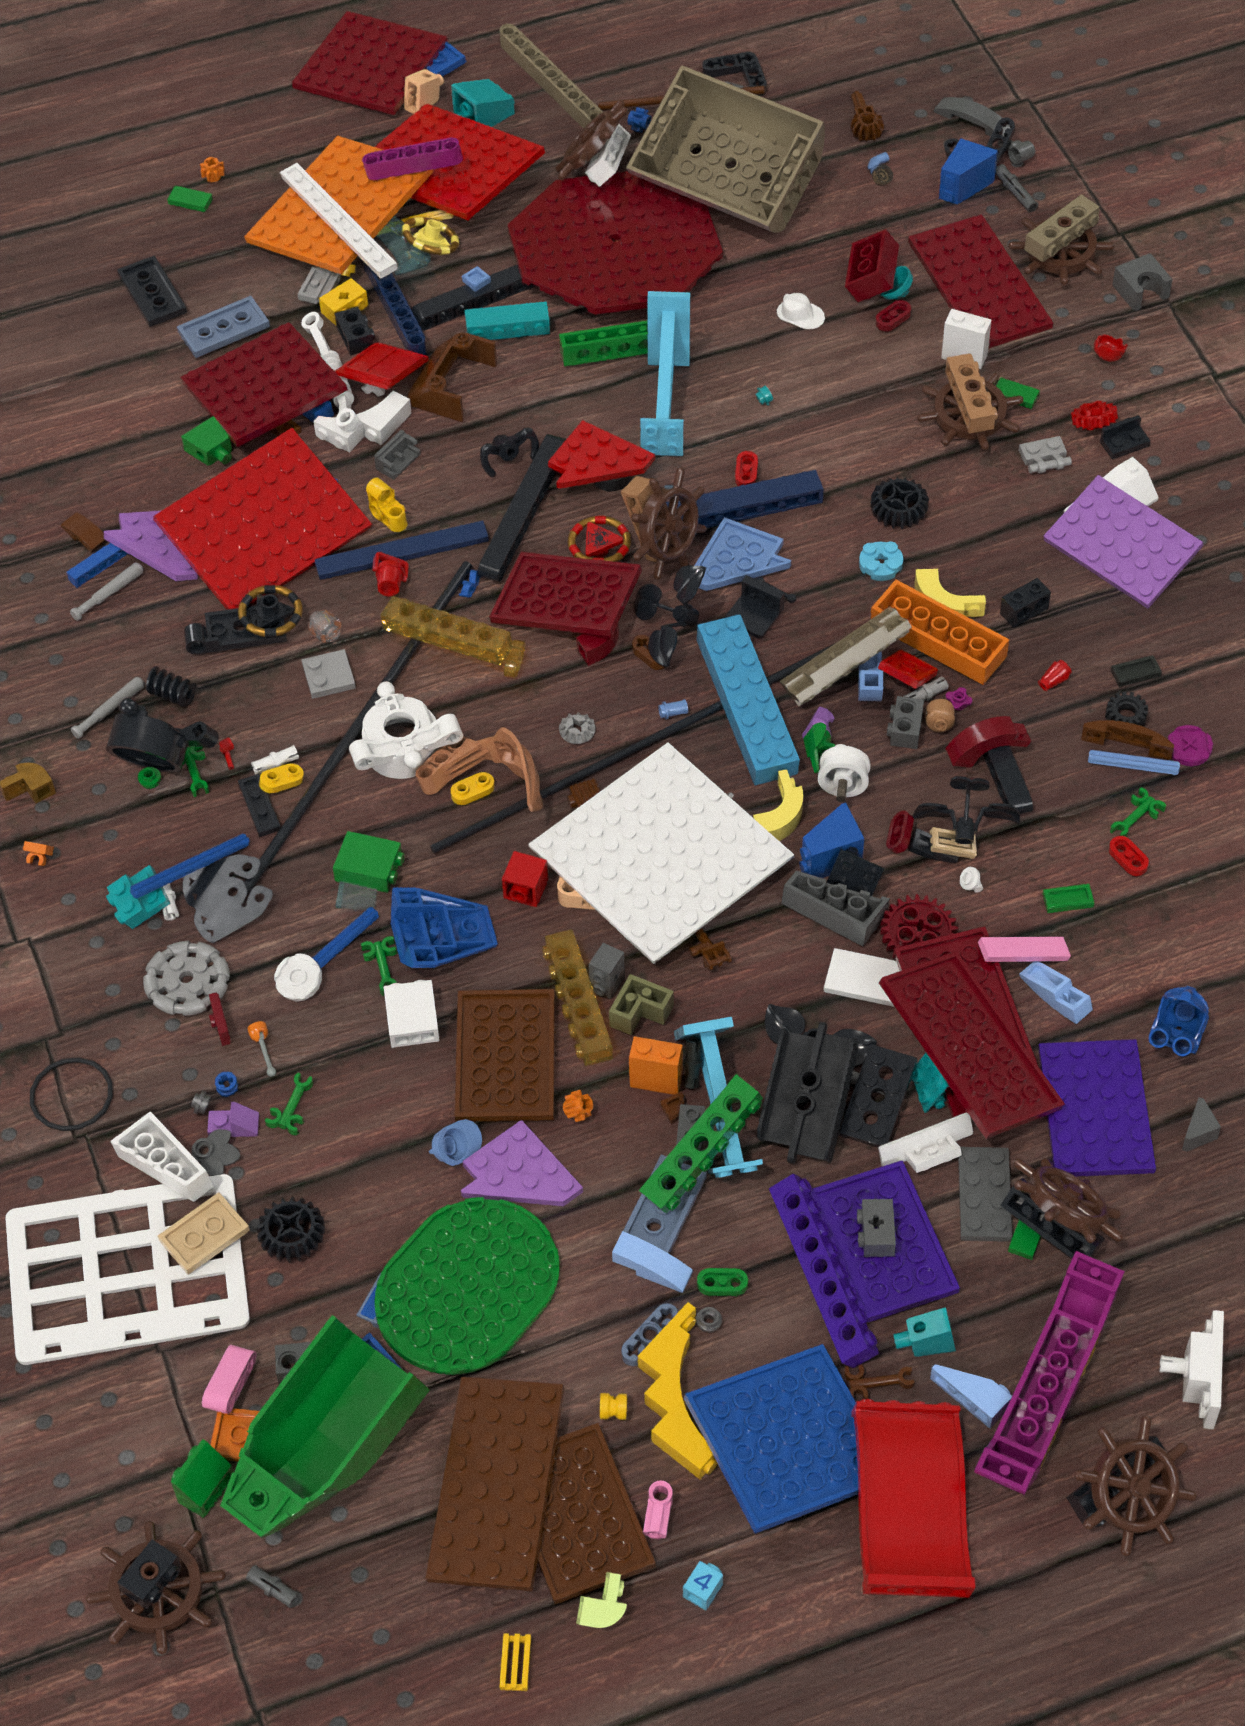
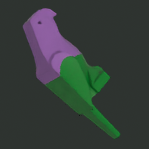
M822 707L817 709L802 733L807 758L810 757L814 773L816 774L819 772L818 759L821 758L826 750L835 747V744L831 743V730L829 727V723H832L835 718L828 709Z

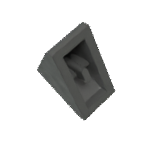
M1198 1098L1184 1140L1183 1151L1187 1152L1218 1139L1221 1126L1203 1098Z

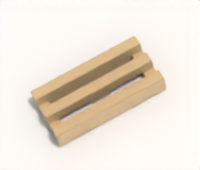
M935 827L930 830V835H932L930 843L933 844L931 852L974 859L977 856L975 835L974 843L959 844L954 840L956 831ZM939 837L950 838L951 840L941 839Z

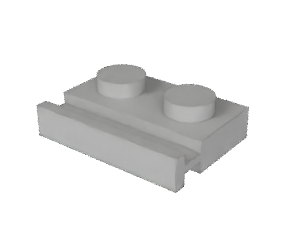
M313 266L298 292V300L314 304L320 303L319 298L337 287L341 274L332 273L330 270Z

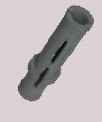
M1004 164L999 165L996 168L995 174L1003 182V186L1014 194L1029 213L1034 212L1039 205L1037 201L1019 183L1016 175L1012 174Z

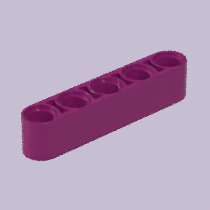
M446 138L366 154L362 161L367 177L370 180H378L457 165L463 160V155L458 139Z

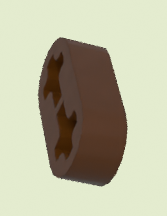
M646 635L636 636L632 641L633 653L654 670L665 668V666L658 664L649 653L648 642L650 637Z

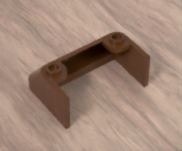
M461 332L438 346L408 393L411 406L463 422L462 396L445 391L447 386L445 376L458 356L496 368V342Z

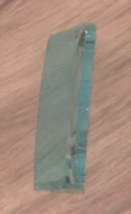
M393 216L376 236L388 247L398 262L399 267L395 271V275L399 276L426 267L431 261L430 253L413 247L402 234L404 222Z

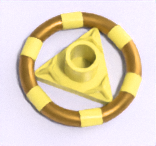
M413 217L402 226V234L413 247L426 253L448 255L456 251L459 246L457 234L441 221L426 217ZM425 225L412 236L410 233L411 226ZM441 231L446 233L450 237L451 245L448 243L446 238H444L440 234Z

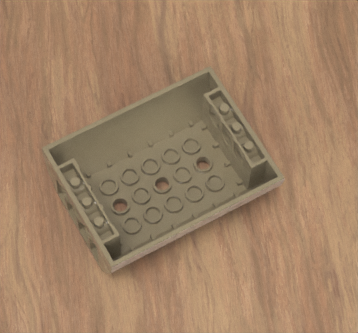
M681 65L626 169L630 174L773 233H778L785 229L821 161L825 126L821 120ZM694 147L702 148L698 154H692L691 151ZM735 161L736 166L734 168H727V163ZM766 175L772 177V179L767 183L761 181V179Z

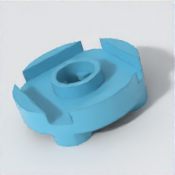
M895 542L866 543L860 553L859 567L863 574L866 572L873 580H891L896 576V573L902 570L903 555ZM878 559H883V560H884V563H880L879 561H876V560H878Z

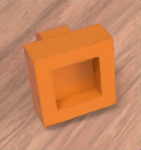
M24 841L23 850L30 852L26 857V862L33 864L34 857L38 856V865L44 866L46 864L45 855L52 856L54 847Z

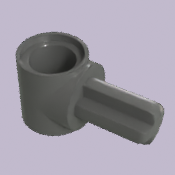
M1011 140L1006 150L1014 164L1022 163L1035 155V147L1030 141ZM998 141V146H1000L1001 148L1004 143L1002 141Z

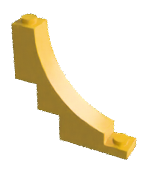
M687 1302L638 1355V1368L655 1380L644 1393L645 1405L662 1417L661 1421L651 1430L652 1442L694 1476L701 1479L705 1474L709 1475L715 1469L717 1461L705 1438L693 1424L685 1408L681 1393V1369L690 1346V1334L688 1332L696 1323V1308Z

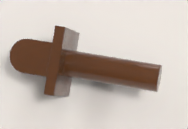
M702 928L695 932L701 944L689 948V952L692 957L702 953L705 968L707 967L710 971L716 965L720 967L724 962H732L731 956L725 948L724 941L713 944Z

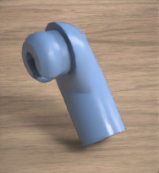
M884 152L870 159L867 168L872 175H874L875 170L880 168L879 165L889 161L888 154Z

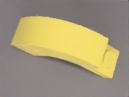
M916 569L915 590L966 617L984 616L985 595H953L941 586L938 569Z
M787 770L778 771V787L783 800L781 805L773 811L753 815V818L778 841L783 840L796 829L801 820L803 810L802 786H795L794 778L789 777Z

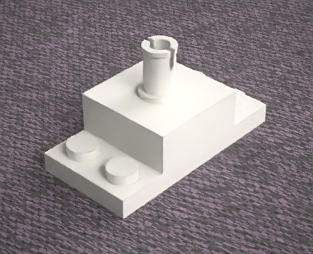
M1213 1310L1210 1320L1206 1319L1205 1331H1202V1333L1191 1331L1184 1358L1164 1355L1160 1357V1372L1183 1374V1402L1200 1404L1199 1418H1203V1428L1214 1429L1221 1409L1224 1311Z

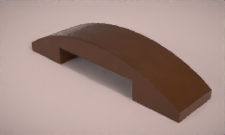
M1113 720L1084 723L1081 736L1082 741L1104 745L1105 739L1149 749L1148 757L1164 760L1172 759L1174 744L1151 729L1133 723Z

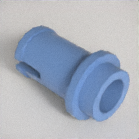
M685 699L671 703L662 702V704L658 705L661 718L669 719L670 716L688 714V706Z

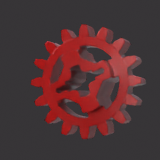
M1103 401L1084 403L1079 406L1080 408H1075L1074 412H1071L1072 424L1076 425V428L1082 427V429L1086 430L1104 428L1109 426L1110 423H1115V419H1118L1117 406Z

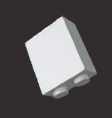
M951 309L944 326L942 359L971 353L974 361L978 362L979 369H982L988 355L992 320Z
M417 980L411 983H394L384 986L391 1048L440 1041L432 980Z

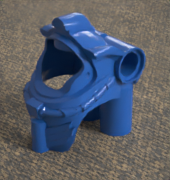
M1186 986L1170 989L1164 993L1165 995L1159 1004L1157 1018H1155L1149 1034V1042L1156 1048L1171 1047L1175 1054L1179 1056H1187L1189 1053L1196 1055L1209 1019L1208 1004L1196 991V988Z

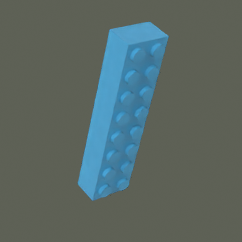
M741 615L699 624L697 627V643L754 786L778 780V771L787 770L789 776L797 775L800 762L799 756Z

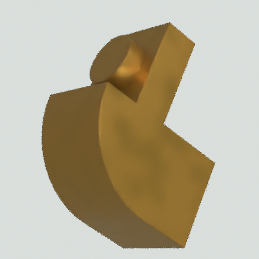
M35 763L15 765L17 773L0 781L2 795L6 801L28 792L36 804L56 794L53 781L46 770Z

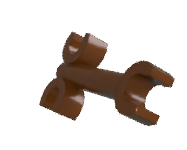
M862 1364L858 1365V1374L852 1375L849 1372L848 1366H845L844 1378L849 1382V1391L853 1398L855 1394H861L863 1399H868V1390L866 1388L899 1384L904 1389H911L915 1383L914 1380H905L903 1378L906 1375H912V1367H903L898 1374L863 1378L864 1367Z

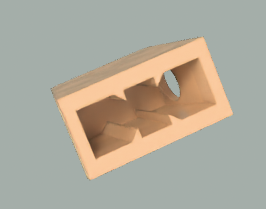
M426 69L405 77L404 109L414 114L423 105H434L439 100L440 86L444 84L443 77Z

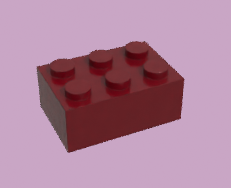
M887 229L852 243L845 288L857 302L870 299L875 295L893 289L899 244Z

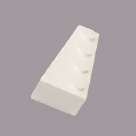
M151 1111L110 1141L119 1158L193 1202L214 1187L207 1171Z

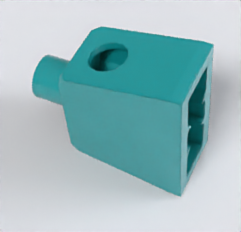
M946 1308L908 1318L906 1320L908 1331L893 1334L896 1348L912 1346L914 1356L916 1357L956 1351Z

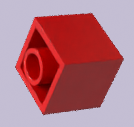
M514 851L502 877L503 898L537 907L549 880L547 860Z

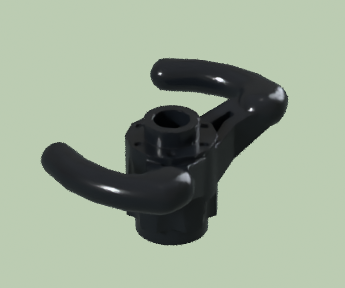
M530 427L523 428L512 436L498 435L493 439L492 443L484 444L480 449V461L484 471L490 477H495L496 472L491 467L488 456L490 454L498 455L505 461H512L519 453V446L527 439L531 441L530 458L533 460L539 449V441L534 430Z

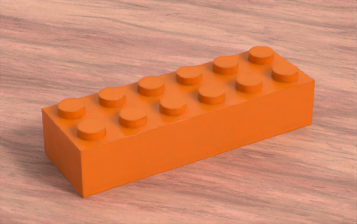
M895 580L871 607V619L888 607L896 609L899 615L907 619L912 626L909 629L910 632L898 640L982 685L986 683L1007 657L1008 638L898 580Z

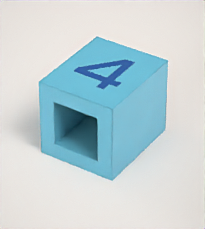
M699 1561L683 1586V1597L706 1611L723 1585L721 1570L711 1563L705 1564Z

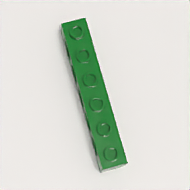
M648 320L559 334L560 353L564 367L648 354Z
M736 1074L639 1191L665 1214L675 1210L681 1202V1196L686 1191L689 1192L696 1185L697 1177L702 1171L706 1172L713 1164L712 1159L718 1152L721 1153L727 1148L732 1135L739 1133L745 1126L747 1117L751 1113H756L761 1107L763 1099L761 1094ZM740 1102V1109L736 1112H731V1105ZM725 1122V1126L721 1131H714L716 1123ZM702 1141H708V1147L703 1151H699L698 1145ZM687 1160H692L691 1168L682 1170V1164ZM672 1179L676 1180L675 1187L666 1190V1183Z

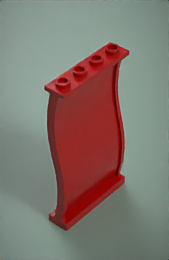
M871 1399L856 1401L851 1411V1417H854L857 1445L859 1533L864 1578L862 1583L863 1594L969 1598L976 1588L975 1577H972L967 1537L965 1466L959 1419L960 1406L951 1405L947 1402L935 1405L926 1404L922 1401L912 1403H900L897 1400L874 1402Z

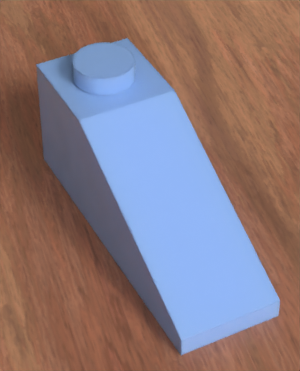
M935 1364L932 1367L930 1379L988 1428H991L1004 1415L1012 1398L1010 1391L1005 1386L998 1385L991 1379Z

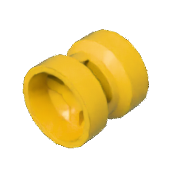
M601 1393L600 1419H609L614 1415L618 1420H626L627 1394L619 1393L614 1397L609 1393Z

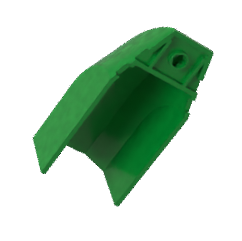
M332 1315L250 1423L247 1431L249 1434L244 1447L240 1450L238 1464L235 1472H232L220 1506L261 1538L283 1529L364 1476L381 1457L430 1389L410 1372L407 1374L376 1351Z

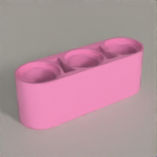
M231 1344L228 1346L204 1392L202 1406L204 1408L229 1414L232 1411L256 1362V1351Z

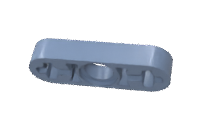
M672 1304L660 1305L623 1344L622 1359L625 1364L638 1366V1356L633 1354L630 1357L629 1350L635 1351L638 1348L639 1355L652 1341L645 1339L643 1333L651 1329L659 1334L671 1321L666 1318L662 1322V1314L667 1316L670 1313L672 1320L678 1313L675 1306Z

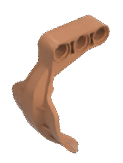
M503 727L493 737L474 741L463 736L458 743L440 747L415 773L423 793L432 795L440 791L450 780L485 759L492 760L494 763H503L514 774L525 780L527 805L530 812L540 811L543 808V800L539 791V775L532 756L516 736Z

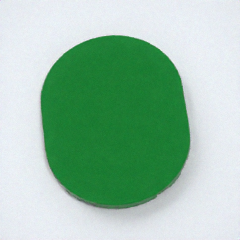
M483 1197L468 1198L462 1202L452 1205L448 1204L434 1212L392 1256L378 1279L374 1300L375 1316L379 1330L387 1344L396 1354L410 1364L439 1374L470 1373L490 1366L501 1359L514 1347L543 1313L555 1294L559 1280L560 1262L558 1250L549 1230L530 1211L503 1199L498 1201L484 1199Z

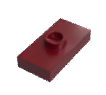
M215 992L209 994L213 1014H209L212 1029L217 1027L221 1044L225 1046L229 1045L231 1040L219 994Z

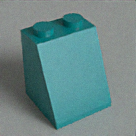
M490 79L454 83L451 85L454 114L490 127L515 114V101L513 97Z

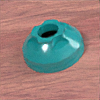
M896 267L893 289L880 293L881 296L885 299H898L905 297L909 293L913 275L908 267Z

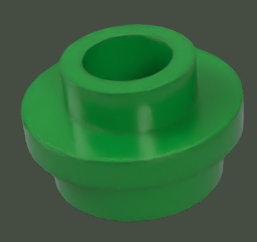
M146 767L138 774L139 783L147 789L157 787L161 780L160 771L154 767Z

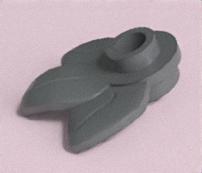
M215 1130L207 1138H200L195 1141L192 1146L193 1157L198 1162H201V1166L210 1176L223 1174L224 1166L234 1164L241 1157L239 1151L228 1143L231 1137V1131ZM203 1148H209L206 1154L200 1153Z

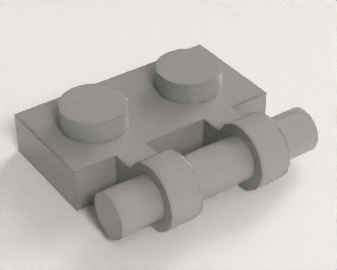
M1060 436L1019 444V452L1025 466L1028 465L1029 473H1045L1046 470L1053 468L1059 470L1063 469L1064 466L1072 464L1071 457H1066L1067 450Z

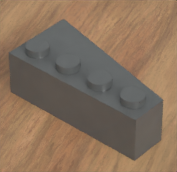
M795 871L784 885L781 904L864 946L881 924L882 919H884L885 910L888 911L890 898L881 896V899L870 896V892L861 890L859 893L847 889V885L840 883L832 885L826 883V879Z

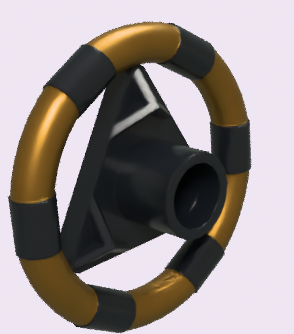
M264 585L253 589L244 596L238 608V617L244 628L255 635L263 637H277L291 631L297 626L303 613L301 600L296 593L279 585ZM278 593L288 597L294 607L279 602L278 598L272 594ZM256 597L257 626L253 625L246 615L247 607ZM293 615L285 625L278 628H267Z

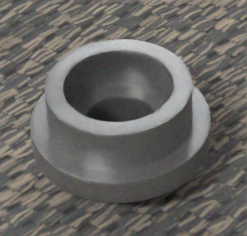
M202 1090L201 1094H195L191 1103V1107L194 1108L193 1113H205L211 1096L207 1095L206 1091Z
M705 1307L698 1312L696 1324L700 1330L710 1333L718 1330L721 1326L722 1317L715 1308ZM712 1319L713 1323H706L704 1320Z

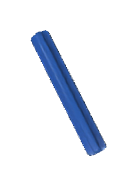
M369 907L314 955L312 959L319 964L320 969L378 919V912L373 907Z

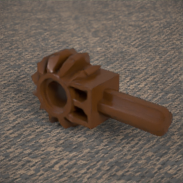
M855 91L851 94L854 105L851 132L853 137H858L859 141L866 140L867 142L872 140L875 142L876 138H881L884 130L882 115H877L872 105L866 106L862 93Z

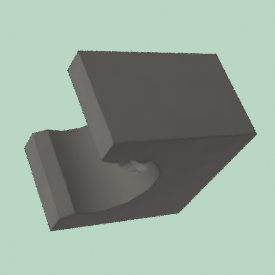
M1149 253L1116 266L1112 286L1135 312L1141 309L1143 290L1154 291L1162 300L1169 298L1173 279L1152 254Z

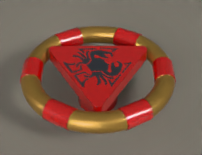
M608 516L585 518L575 524L568 536V547L574 558L618 562L624 558L631 546V535L627 527L617 519ZM596 524L611 525L619 531L621 536ZM587 527L586 551L584 555L576 545V537L583 528ZM623 543L616 554L607 558H600L608 554V549Z

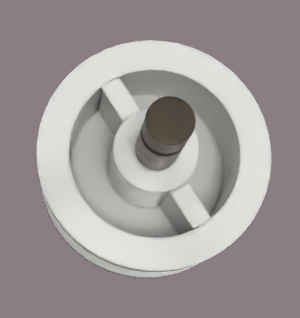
M838 744L822 754L818 783L823 790L836 796L838 802H844L846 797L859 795L868 787L870 760L861 750Z

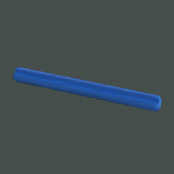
M242 833L132 885L130 893L135 899L142 897L247 847L250 840L246 834Z

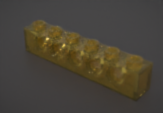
M392 596L380 614L384 630L499 666L503 664L513 648L511 633L505 629H498L482 622L472 621L463 616L459 617L404 598Z
M573 929L545 936V946H542L545 960H550L551 965L548 966L551 979H556L557 981L555 991L558 999H563L564 1004L561 1005L564 1018H569L571 1024H568V1030L571 1039H576L577 1044L574 1046L578 1059L582 1058L585 1067L612 1060V1044Z

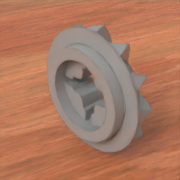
M578 712L576 715H571L569 713L567 718H562L559 725L560 735L569 743H585L595 734L594 720L590 719L588 714L581 715ZM573 724L581 726V732L577 728H574Z

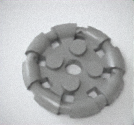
M190 941L176 942L168 945L167 949L163 952L158 951L151 958L145 969L147 975L143 977L144 990L148 999L154 1001L153 1005L165 1013L171 1015L179 1013L183 1014V1016L196 1015L206 1011V1008L211 1005L209 994L217 992L220 999L225 994L228 988L226 983L230 979L228 964L224 957L219 956L220 952L209 944L203 942L195 944L190 943ZM189 953H197L196 958L189 957ZM213 962V965L208 968L207 964ZM156 975H162L163 977L159 979ZM185 976L193 977L189 983H183L181 979ZM165 991L168 993L166 995H160ZM203 993L206 996L202 1000L200 998H197Z

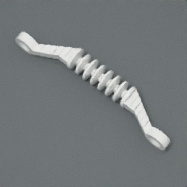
M317 312L308 313L302 319V327L307 333L313 335L319 347L321 357L335 371L342 366L338 353L331 351L321 332L324 323L323 319ZM339 376L346 383L348 391L332 398L335 406L339 407L336 423L341 430L349 431L357 425L358 416L351 409L354 396L348 379Z

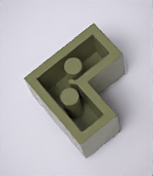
M629 974L609 1010V1026L632 1035L641 1017L664 1025L674 1007V991Z

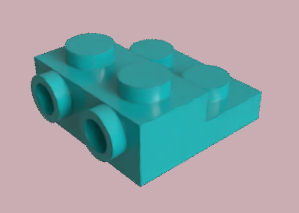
M150 865L131 878L125 874L107 887L109 894L106 895V898L118 910L114 913L115 917L122 925L125 923L131 929H134L171 904L163 887L137 899L131 895L130 887L156 874L154 868Z

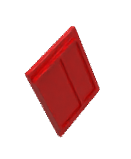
M376 342L343 364L335 372L338 376L388 390L429 361V357Z

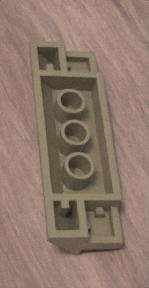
M888 607L779 682L798 707H800L823 690L829 688L833 683L848 675L859 665L864 664L870 658L885 650L889 645L904 637L910 632L909 629L912 626L907 619L899 615L896 609Z

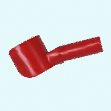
M228 737L220 741L219 745L220 752L226 759L228 769L231 770L234 766L229 752L234 750V745Z

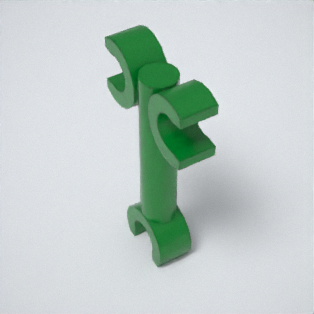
M191 746L187 749L183 765L186 762L193 782L190 787L194 797H197L196 790L199 788H203L206 794L209 793L208 784L206 781L201 780L195 760H204L206 756L204 751L197 752L203 748Z
M1141 787L1138 795L1142 798H1138L1134 794L1131 797V803L1138 807L1124 821L1114 822L1111 825L1110 833L1113 834L1116 830H1121L1120 836L1127 837L1129 828L1143 814L1148 811L1151 818L1157 819L1159 812L1155 809L1165 812L1166 804L1149 796L1148 791Z
M388 936L382 942L377 941L374 944L369 941L361 943L362 951L370 950V952L363 954L364 961H372L375 957L377 959L382 979L379 984L382 996H385L384 986L397 983L390 976L385 956H395L397 954L396 947H387L395 944L393 936Z
M300 1073L294 1076L295 1089L284 1112L281 1114L278 1108H271L270 1113L272 1116H276V1119H265V1124L268 1128H287L288 1133L291 1135H298V1128L292 1125L294 1123L303 1125V1117L297 1114L293 1115L303 1092L310 1090L313 1086L311 1076L308 1077L305 1083L300 1082Z

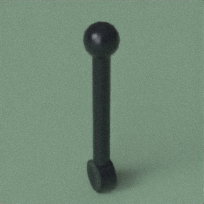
M762 577L757 578V579L760 580L762 583L767 584V585H769V586H771V587H774V586H772L771 584L765 582L764 578H762ZM784 592V597L787 598L789 603L796 601L794 594Z

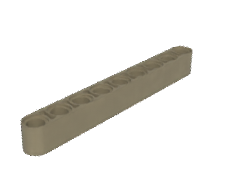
M504 24L500 27V45L502 49L583 129L603 112L516 26Z

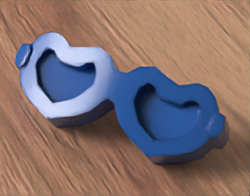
M477 570L470 571L469 581L463 580V587L459 596L468 598L475 592L480 580Z

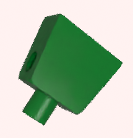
M214 416L181 436L184 451L207 466H211L218 460L222 464H228L232 459V454H230L232 451L230 437Z

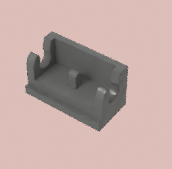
M400 430L374 455L376 470L393 480L396 479L421 454L420 449L413 446L418 441L406 434L405 431Z

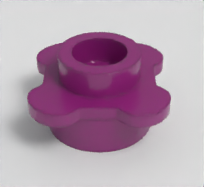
M959 687L954 692L946 693V699L950 700L954 710H963L967 705L972 704V698L968 697L966 689L963 687Z

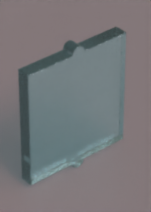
M340 880L335 906L336 908L353 909V911L367 910L369 907L375 909L377 889Z

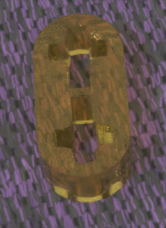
M512 641L504 666V676L517 677L525 653V641Z

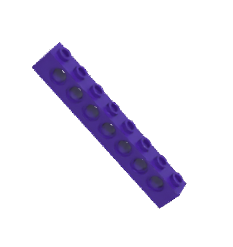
M793 1173L770 1187L769 1190L840 1360L843 1364L855 1368L879 1354L876 1347L877 1339L866 1324L868 1321L867 1315L857 1303L858 1294L848 1282V1271L840 1263L838 1258L840 1255L839 1250L831 1242L829 1237L830 1229L819 1214L821 1213V1208L810 1193L812 1191L810 1183L807 1179ZM818 1243V1247H817V1249L814 1251V1247H815V1245ZM827 1265L826 1271L823 1272L824 1267ZM837 1286L836 1292L832 1295L833 1289ZM846 1308V1312L842 1316V1311ZM856 1330L855 1336L851 1339L852 1332Z

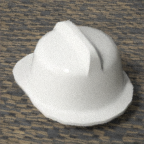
M802 293L785 294L783 302L777 309V315L781 320L804 329H816L825 320L824 312L816 305L811 304L806 295Z

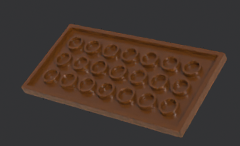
M461 1377L425 1578L427 1582L533 1591L565 1387L563 1384Z

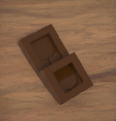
M78 512L61 524V527L75 541L79 540L91 553L107 541L103 537L104 532Z

